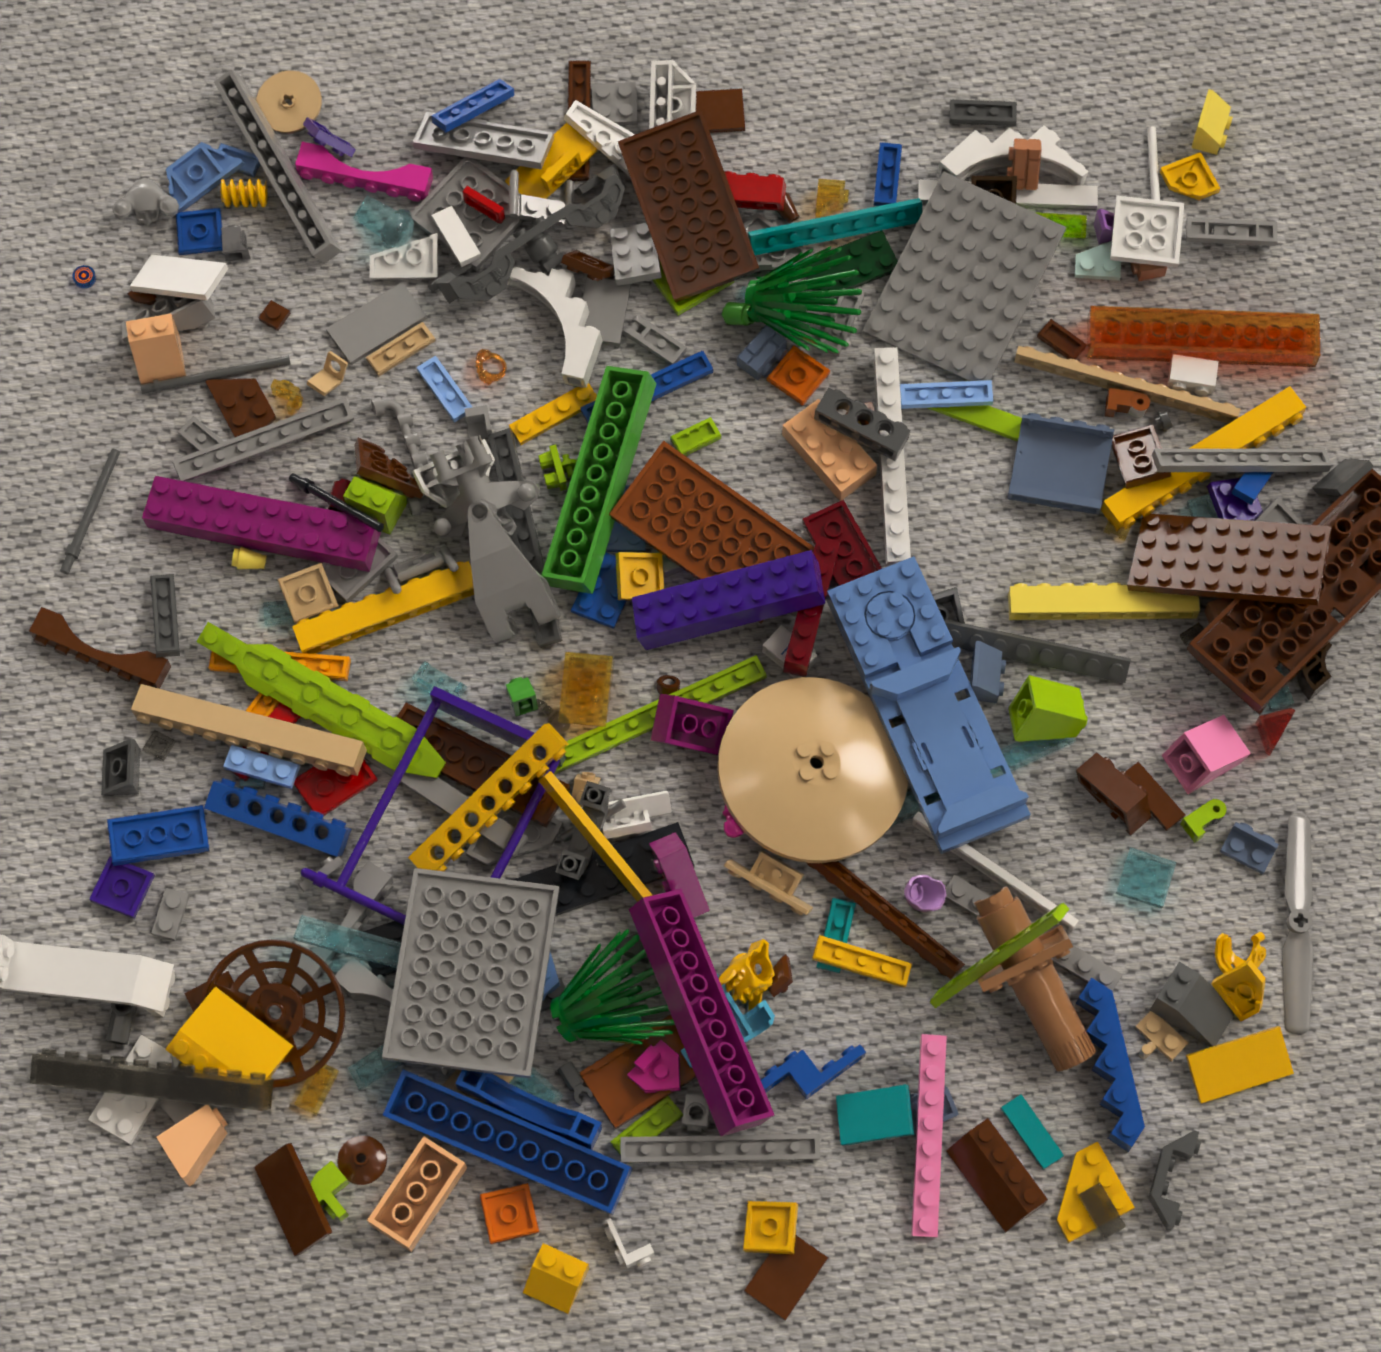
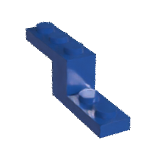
M861 1044L855 1048L852 1045L841 1053L843 1057L838 1061L834 1062V1060L826 1063L821 1068L823 1070L821 1073L804 1050L798 1053L793 1051L784 1058L785 1063L777 1067L774 1065L764 1073L766 1077L761 1079V1083L765 1092H768L789 1076L807 1100L863 1059L866 1051Z

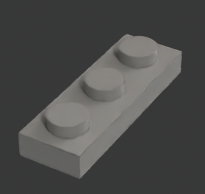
M864 295L839 296L835 307L860 309ZM832 313L830 317L835 319L834 323L852 327L857 315ZM828 327L824 330L829 335L846 341L849 332ZM821 338V342L839 351V353H834L827 350L828 353L839 357L843 346Z

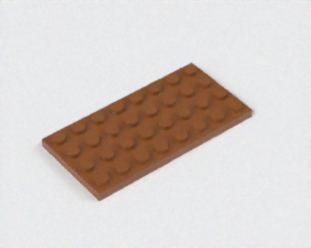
M665 441L660 444L609 514L613 520L698 580L810 550L814 552L815 548Z

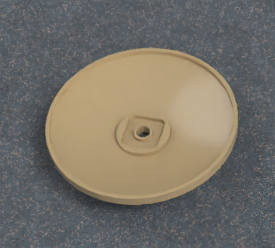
M816 677L793 678L777 682L760 690L750 697L734 714L725 730L718 753L717 770L719 786L723 800L735 822L753 841L776 855L798 862H835L850 858L868 849L889 830L896 820L906 797L908 780L871 699L849 685L830 679ZM891 719L888 720L892 728L896 727ZM813 758L821 760L823 767L820 769L813 768L810 760Z

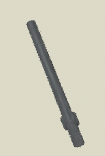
M111 449L73 541L67 546L65 551L66 557L60 569V572L64 574H69L74 560L79 557L82 541L120 455V451L117 449Z

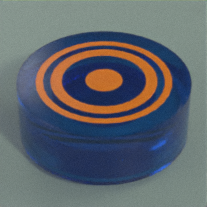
M79 266L73 272L74 283L79 288H90L96 282V274L90 266Z

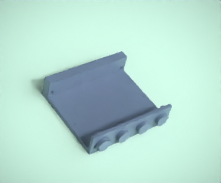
M1036 413L1022 414L1008 499L1099 515L1114 429H1110L1109 426L1103 424L1091 426L1087 425L1084 421L1078 420L1073 421V423L1066 422L1060 417L1042 418L1041 415Z

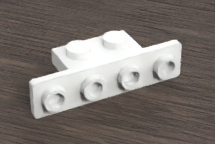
M662 791L622 799L626 808L605 820L602 828L603 835L606 839H616L624 835L641 834L652 830L649 817L672 812L669 792ZM619 800L609 802L608 806Z

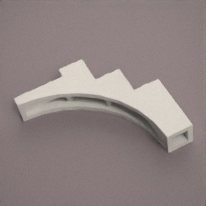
M1043 125L1029 138L1041 141L1040 170L1057 175L1073 185H1083L1085 183L1088 171L1081 163L1071 158L1064 149L1058 147L1060 138L1054 131L1049 130ZM1008 128L999 138L991 143L985 135H981L975 130L940 161L937 174L941 177L944 171L965 180L984 170L1012 166V161L1008 160L1009 147H1013L1015 138H1024L1020 133Z
M514 267L508 285L538 298L552 311L564 331L566 341L565 361L562 369L564 383L587 388L603 340L600 330L592 326L585 327L589 315L587 302L578 297L572 298L576 286L574 274L566 269H551L550 275L547 276L542 272L532 273L520 267Z

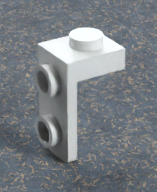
M611 1218L606 1220L607 1227L604 1228L609 1242L614 1240L618 1250H615L614 1253L620 1265L625 1263L627 1269L635 1265L641 1268L652 1262L651 1258L655 1255L650 1244L627 1254Z

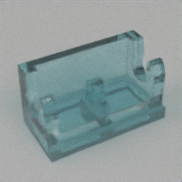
M426 661L422 663L412 677L413 685L429 695L434 686L459 698L467 689L465 684L452 679L432 667Z

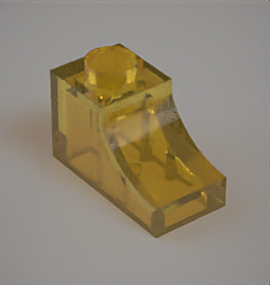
M818 179L815 219L830 216L837 210H843V203H848L849 190L845 189V181Z

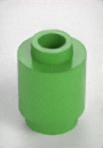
M728 302L722 310V317L726 324L748 326L755 322L747 314V311H752L751 304Z

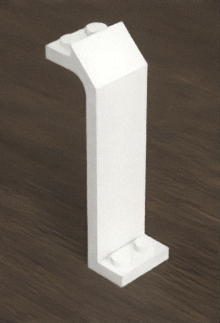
M0 934V990L132 1005L145 1009L154 1016H165V1011L170 1004V990L175 982L174 964L142 955L14 942L5 935Z

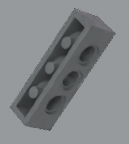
M831 388L827 389L814 415L815 420L894 461L897 460L907 443L911 431L902 422H894L888 419L884 413L873 411L867 408L863 402L859 400L854 401L846 397L842 391ZM839 409H844L848 412V414L842 415L839 414L837 411ZM866 420L869 424L860 425L858 421ZM884 430L887 431L889 435L882 436L878 432Z

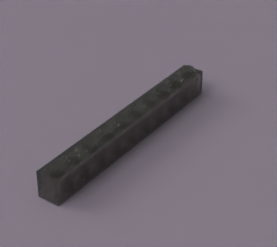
M42 1048V1052L32 1054L31 1084L257 1111L271 1109L274 1079L265 1078V1073L251 1072L250 1076L242 1075L241 1070H227V1073L218 1072L219 1068L203 1067V1070H196L195 1065L180 1064V1068L172 1067L171 1062L159 1061L157 1065L149 1064L147 1059H134V1062L125 1061L126 1057L111 1056L110 1059H102V1054L89 1053L87 1057L80 1056L78 1051H65V1054H58L57 1049Z

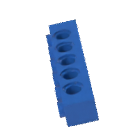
M222 778L221 781H213L204 809L336 857L343 855L352 830L346 827V822L335 818L332 821L323 819L324 814L310 810V813L301 811L302 806L291 802H288V805L279 803L280 798L269 794H266L265 797L257 795L258 790L244 786L243 789L235 787L236 782ZM233 794H236L239 798V803L236 807L232 806L230 802ZM255 802L261 805V812L258 815L252 811V806ZM277 810L283 813V820L280 823L276 822L274 818ZM299 818H302L306 824L303 831H300L296 826ZM321 826L326 827L328 830V835L325 839H322L318 834Z

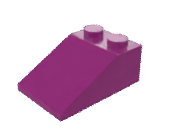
M660 694L650 740L718 755L723 735L733 717L734 710L675 695Z

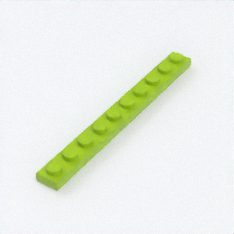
M757 655L669 695L711 704L766 679L767 674ZM659 699L568 740L569 745L565 748L567 751L565 754L566 759L562 767L558 765L554 775L652 731Z

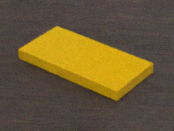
M1280 1026L1185 1055L1197 1097L1201 1104L1294 1074Z

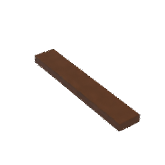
M569 61L568 110L575 100L590 108L591 61ZM590 159L567 180L587 181L590 176Z

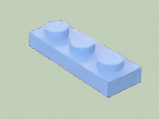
M434 356L417 367L418 373L455 423L465 417V408H471L472 405L438 358Z
M231 745L223 765L225 770L290 789L293 788L300 769L299 764Z

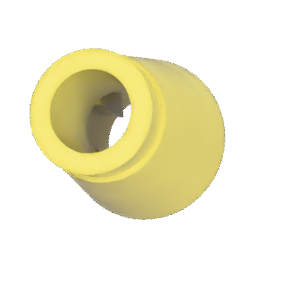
M240 547V549L234 548L231 566L237 567V569H265L267 555H262L244 547Z

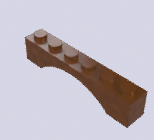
M41 607L29 629L36 644L46 647L47 644L55 647L54 650L59 654L65 656L68 653L72 654L77 661L83 664L91 662L96 664V668L105 673H109V671L115 672L120 679L126 682H130L132 679L139 682V686L143 684L160 689L171 668L168 659L164 657L156 658V654L147 650L133 654H113L97 650L84 643L72 632L63 615Z

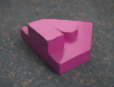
M662 1040L654 1047L650 1045L634 1062L635 1067L627 1074L628 1078L645 1093L665 1090L681 1091L680 1057Z

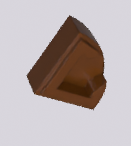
M133 291L127 293L132 301L140 304L153 305L156 302L155 298H157L155 294Z

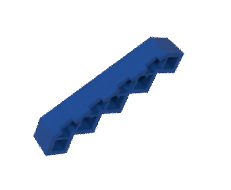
M1091 977L1078 997L1076 1004L1095 1016L1086 1032L1092 1043L1104 1050L1091 1071L1112 1084L1099 1105L1120 1118L1107 1139L1129 1152L1145 1128L1113 991Z

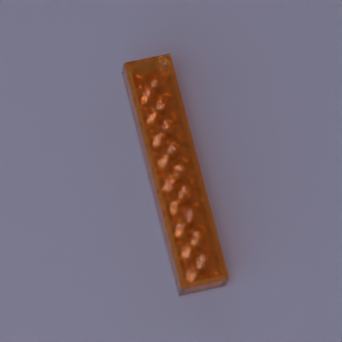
M1090 306L1087 317V359L1170 362L1173 354L1219 361L1218 364L1316 367L1321 356L1319 314Z

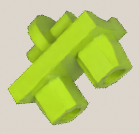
M556 444L549 446L550 451L538 455L541 469L554 467L555 472L544 475L547 489L560 487L561 491L567 490L564 472H567L568 477H572L577 460L570 459L569 454L562 455L563 461L561 462Z

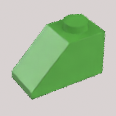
M518 677L512 679L509 684H506L507 694L516 717L538 710L536 694L528 677L524 679Z

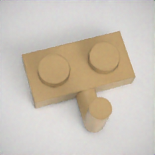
M1152 1011L1135 1026V1029L1149 1041L1139 1051L1141 1059H1146L1157 1048L1172 1061L1189 1043L1164 1019Z

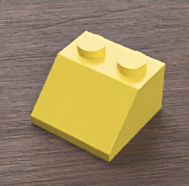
M1208 89L1191 148L1217 155L1219 148L1224 149L1227 135H1223L1225 129L1229 130L1233 117L1229 116L1231 107L1213 90Z

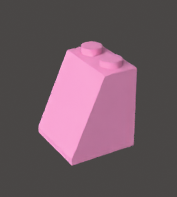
M1222 715L1184 732L1166 750L1162 757L1187 794H1190L1241 764L1251 753L1226 716Z

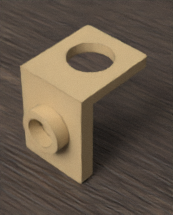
M329 351L323 370L307 381V385L323 396L327 395L343 382L348 362ZM332 360L340 365V371H336L332 367Z

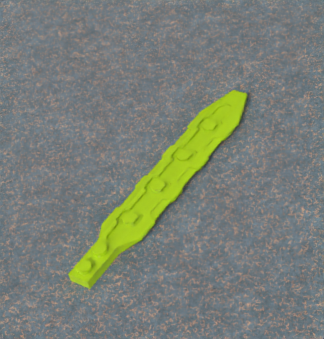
M207 622L196 641L235 664L246 685L267 697L270 696L291 708L292 712L306 720H312L331 731L332 734L363 741L366 752L372 755L373 759L394 771L417 728L400 718L392 717L371 705L370 701L360 695L352 694L338 686L322 673L313 671L293 660L289 654L271 644H246L210 622ZM423 737L405 773L438 778L446 762L428 740Z

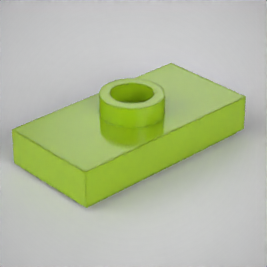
M711 417L670 436L675 449L685 456L721 439V434Z

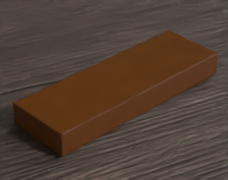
M1139 761L1125 771L1136 786L1141 785L1147 791L1150 813L1166 831L1186 816Z

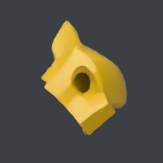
M765 939L751 943L748 952L733 957L729 967L719 977L721 985L726 983L727 992H732L734 1001L739 999L742 1004H746L748 1001V1012L761 1002L763 992L772 985V978L775 974L769 959V943ZM756 964H760L762 972L757 975Z

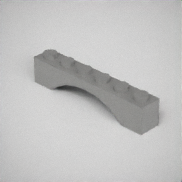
M369 860L353 879L354 891L377 902L382 897L386 898L393 889L392 877ZM352 901L340 927L329 939L311 949V951L323 959L331 969L333 958L337 954L341 955L346 950L348 939L352 935L356 936L361 931L363 920L367 915L371 917L375 911ZM301 954L298 967L305 970L315 981L322 973L326 974L315 961ZM282 969L278 973L281 981H283L286 969ZM295 974L291 987L300 995L312 991L309 984L299 975Z
M352 956L335 975L341 990L354 1001H370L390 1008L393 990L388 986L390 983L380 974L375 976L371 972L372 968L364 960L357 961ZM433 1066L443 1076L451 1069Z

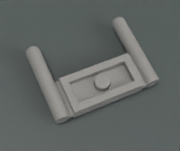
M517 170L510 172L509 217L534 221L543 215L546 219L567 204H573L574 182L572 180L565 182L564 203L562 201L522 194L519 196V172ZM560 220L554 224L558 226H570L568 225L566 220Z
M442 546L440 551L434 549L393 565L394 569L386 568L383 573L393 593L399 594L401 586L397 579L400 582L404 580L409 581L424 572L429 573L437 570L440 566L444 565V561L452 572H456L459 566L449 548Z

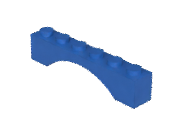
M462 1070L455 1083L457 1090L591 1150H593L602 1130V1123L600 1121L538 1098L494 1074Z

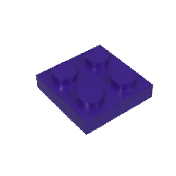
M1241 478L1210 482L1206 486L1218 518L1254 521L1262 513L1263 510L1258 497L1250 505L1231 494Z
M109 856L89 900L92 903L135 919L155 875L131 864L113 866L112 857Z

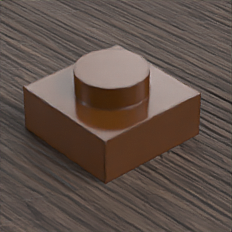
M271 300L258 318L259 321L279 331L291 313L290 310Z

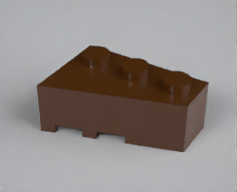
M1096 752L1076 770L1078 782L1099 803L1103 802L1113 811L1110 815L1115 820L1119 817L1127 825L1126 832L1130 836L1151 818L1147 791L1141 785L1136 786L1126 772L1117 770L1108 757L1103 758Z

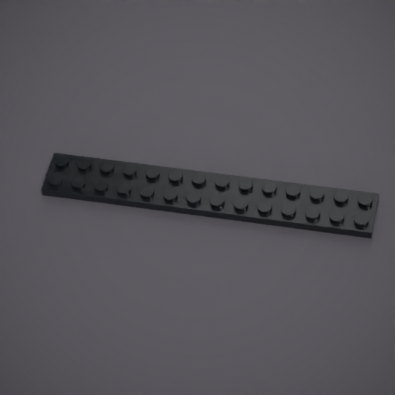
M678 822L612 845L644 885L663 879L662 874H658L653 861L656 859L649 843L675 832L685 845L692 865L695 868ZM594 851L591 862L579 880L556 873L558 864L513 879L514 881L559 886L555 916L628 891L596 851ZM396 921L359 933L369 966L372 968L371 972L375 976L379 974L386 976L397 971L404 925Z

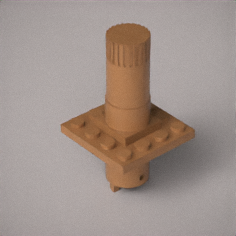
M1007 886L984 900L974 902L979 913L976 919L993 951L1032 924L1018 897L1012 896ZM1062 925L1040 935L978 979L983 992L987 990L990 993L995 992L1003 987L1002 983L1007 981L1009 986L1011 985L1057 1072L1077 1066L1096 1053V1049L1075 1011L1051 959L1055 956L1057 959L1070 953L1069 949L1073 947Z

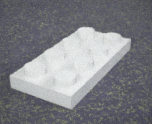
M141 1035L88 1120L131 1145L182 1062L166 1051V1048Z

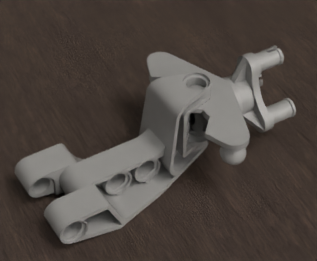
M477 435L456 446L464 464L460 469L455 471L450 469L444 450L430 455L438 474L436 478L439 484L456 486L460 492L459 496L434 522L433 530L438 536L457 537L463 535L468 523L475 604L491 638L495 643L518 635L512 611L528 606V608L532 609L539 626L560 618L561 614L548 581L533 568L511 540L510 536L513 535L517 526L504 509L505 506L511 504L526 510L538 498L540 488L534 481H490L488 475L486 476V472L493 460L491 455L487 454L481 436Z

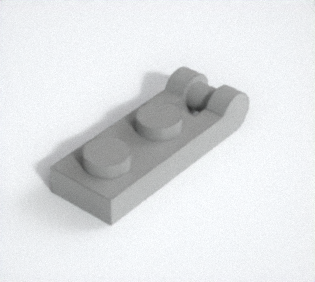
M636 315L632 319L633 323L630 327L627 326L622 332L628 339L635 341L668 365L677 363L687 351L686 346L640 315ZM639 329H644L641 334L637 332Z

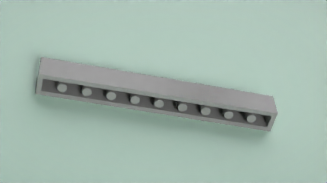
M230 69L215 80L214 83L311 254L325 264L342 250L245 80Z

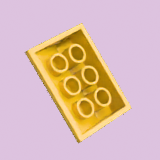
M215 987L179 1029L165 1050L242 1109H245L255 1101L291 1051L293 1045Z

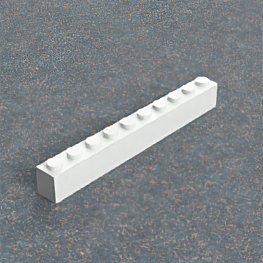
M897 347L874 348L873 364L876 411L884 413L888 419L894 422H902ZM884 430L878 432L882 436L889 435V433ZM904 448L896 461L879 453L886 567L911 558Z

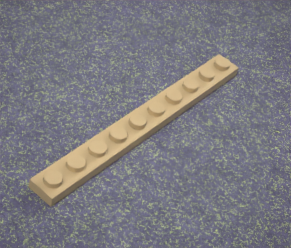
M1018 346L1014 363L1105 389L1113 388L1141 392L1146 394L1151 402L1228 424L1239 417L1241 410L1230 403L1222 404L1213 401L1209 397H1198L1184 390L1169 389L1163 384L1155 385L1146 382L1142 378H1131L1124 376L1121 372H1110L1096 365L1081 364L1078 360H1067L1058 357L1054 353L1036 351L1029 346Z

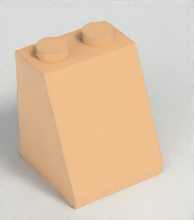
M171 313L126 321L128 340L141 385L153 383V380L156 379L163 381L186 376L180 335Z
M206 1104L156 1137L177 1172L189 1187L195 1183L228 1134L224 1128L228 1125L217 1107L212 1110L209 1104Z

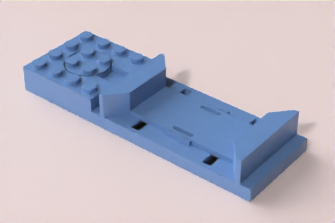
M913 556L828 590L826 595L827 604L940 853H946L1029 819L1031 814L1026 805L1029 796L1026 792L1020 791L959 661L961 650L959 647L953 648L952 636L915 557ZM965 690L968 698L958 701L955 693ZM902 715L906 723L892 728L888 720ZM1000 767L1003 775L993 778L990 770ZM937 792L941 800L927 805L923 797Z

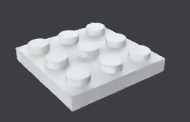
M1116 196L1110 260L1178 268L1184 203Z

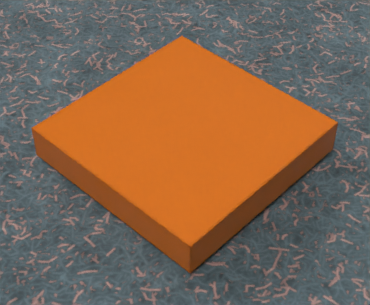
M794 345L769 374L766 381L803 406L830 374V370Z
M528 1183L480 1194L490 1244L539 1233Z

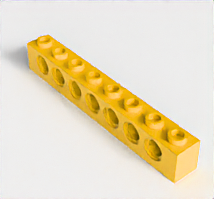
M550 723L544 724L408 858L417 868L445 872L447 870L445 865L451 859L456 861L464 853L462 848L468 843L472 845L481 837L479 832L485 826L487 828L491 827L498 820L496 815L502 809L507 811L515 803L513 799L519 793L521 795L526 793L532 787L530 782L536 776L541 778L550 769L547 766L553 760L557 762L566 754L565 748L569 745L568 742ZM539 746L544 747L546 750L544 759L538 758L536 754ZM522 763L527 764L529 767V773L526 776H523L519 771ZM505 779L509 780L512 784V789L509 793L505 792L502 787ZM488 796L492 797L495 801L493 809H489L485 804ZM470 813H474L478 818L475 826L469 823L468 817ZM454 829L458 830L461 834L459 842H455L452 839L451 835ZM437 846H440L444 851L442 859L435 855V848Z

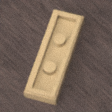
M421 322L367 356L366 360L376 374L381 376L436 340L426 325Z

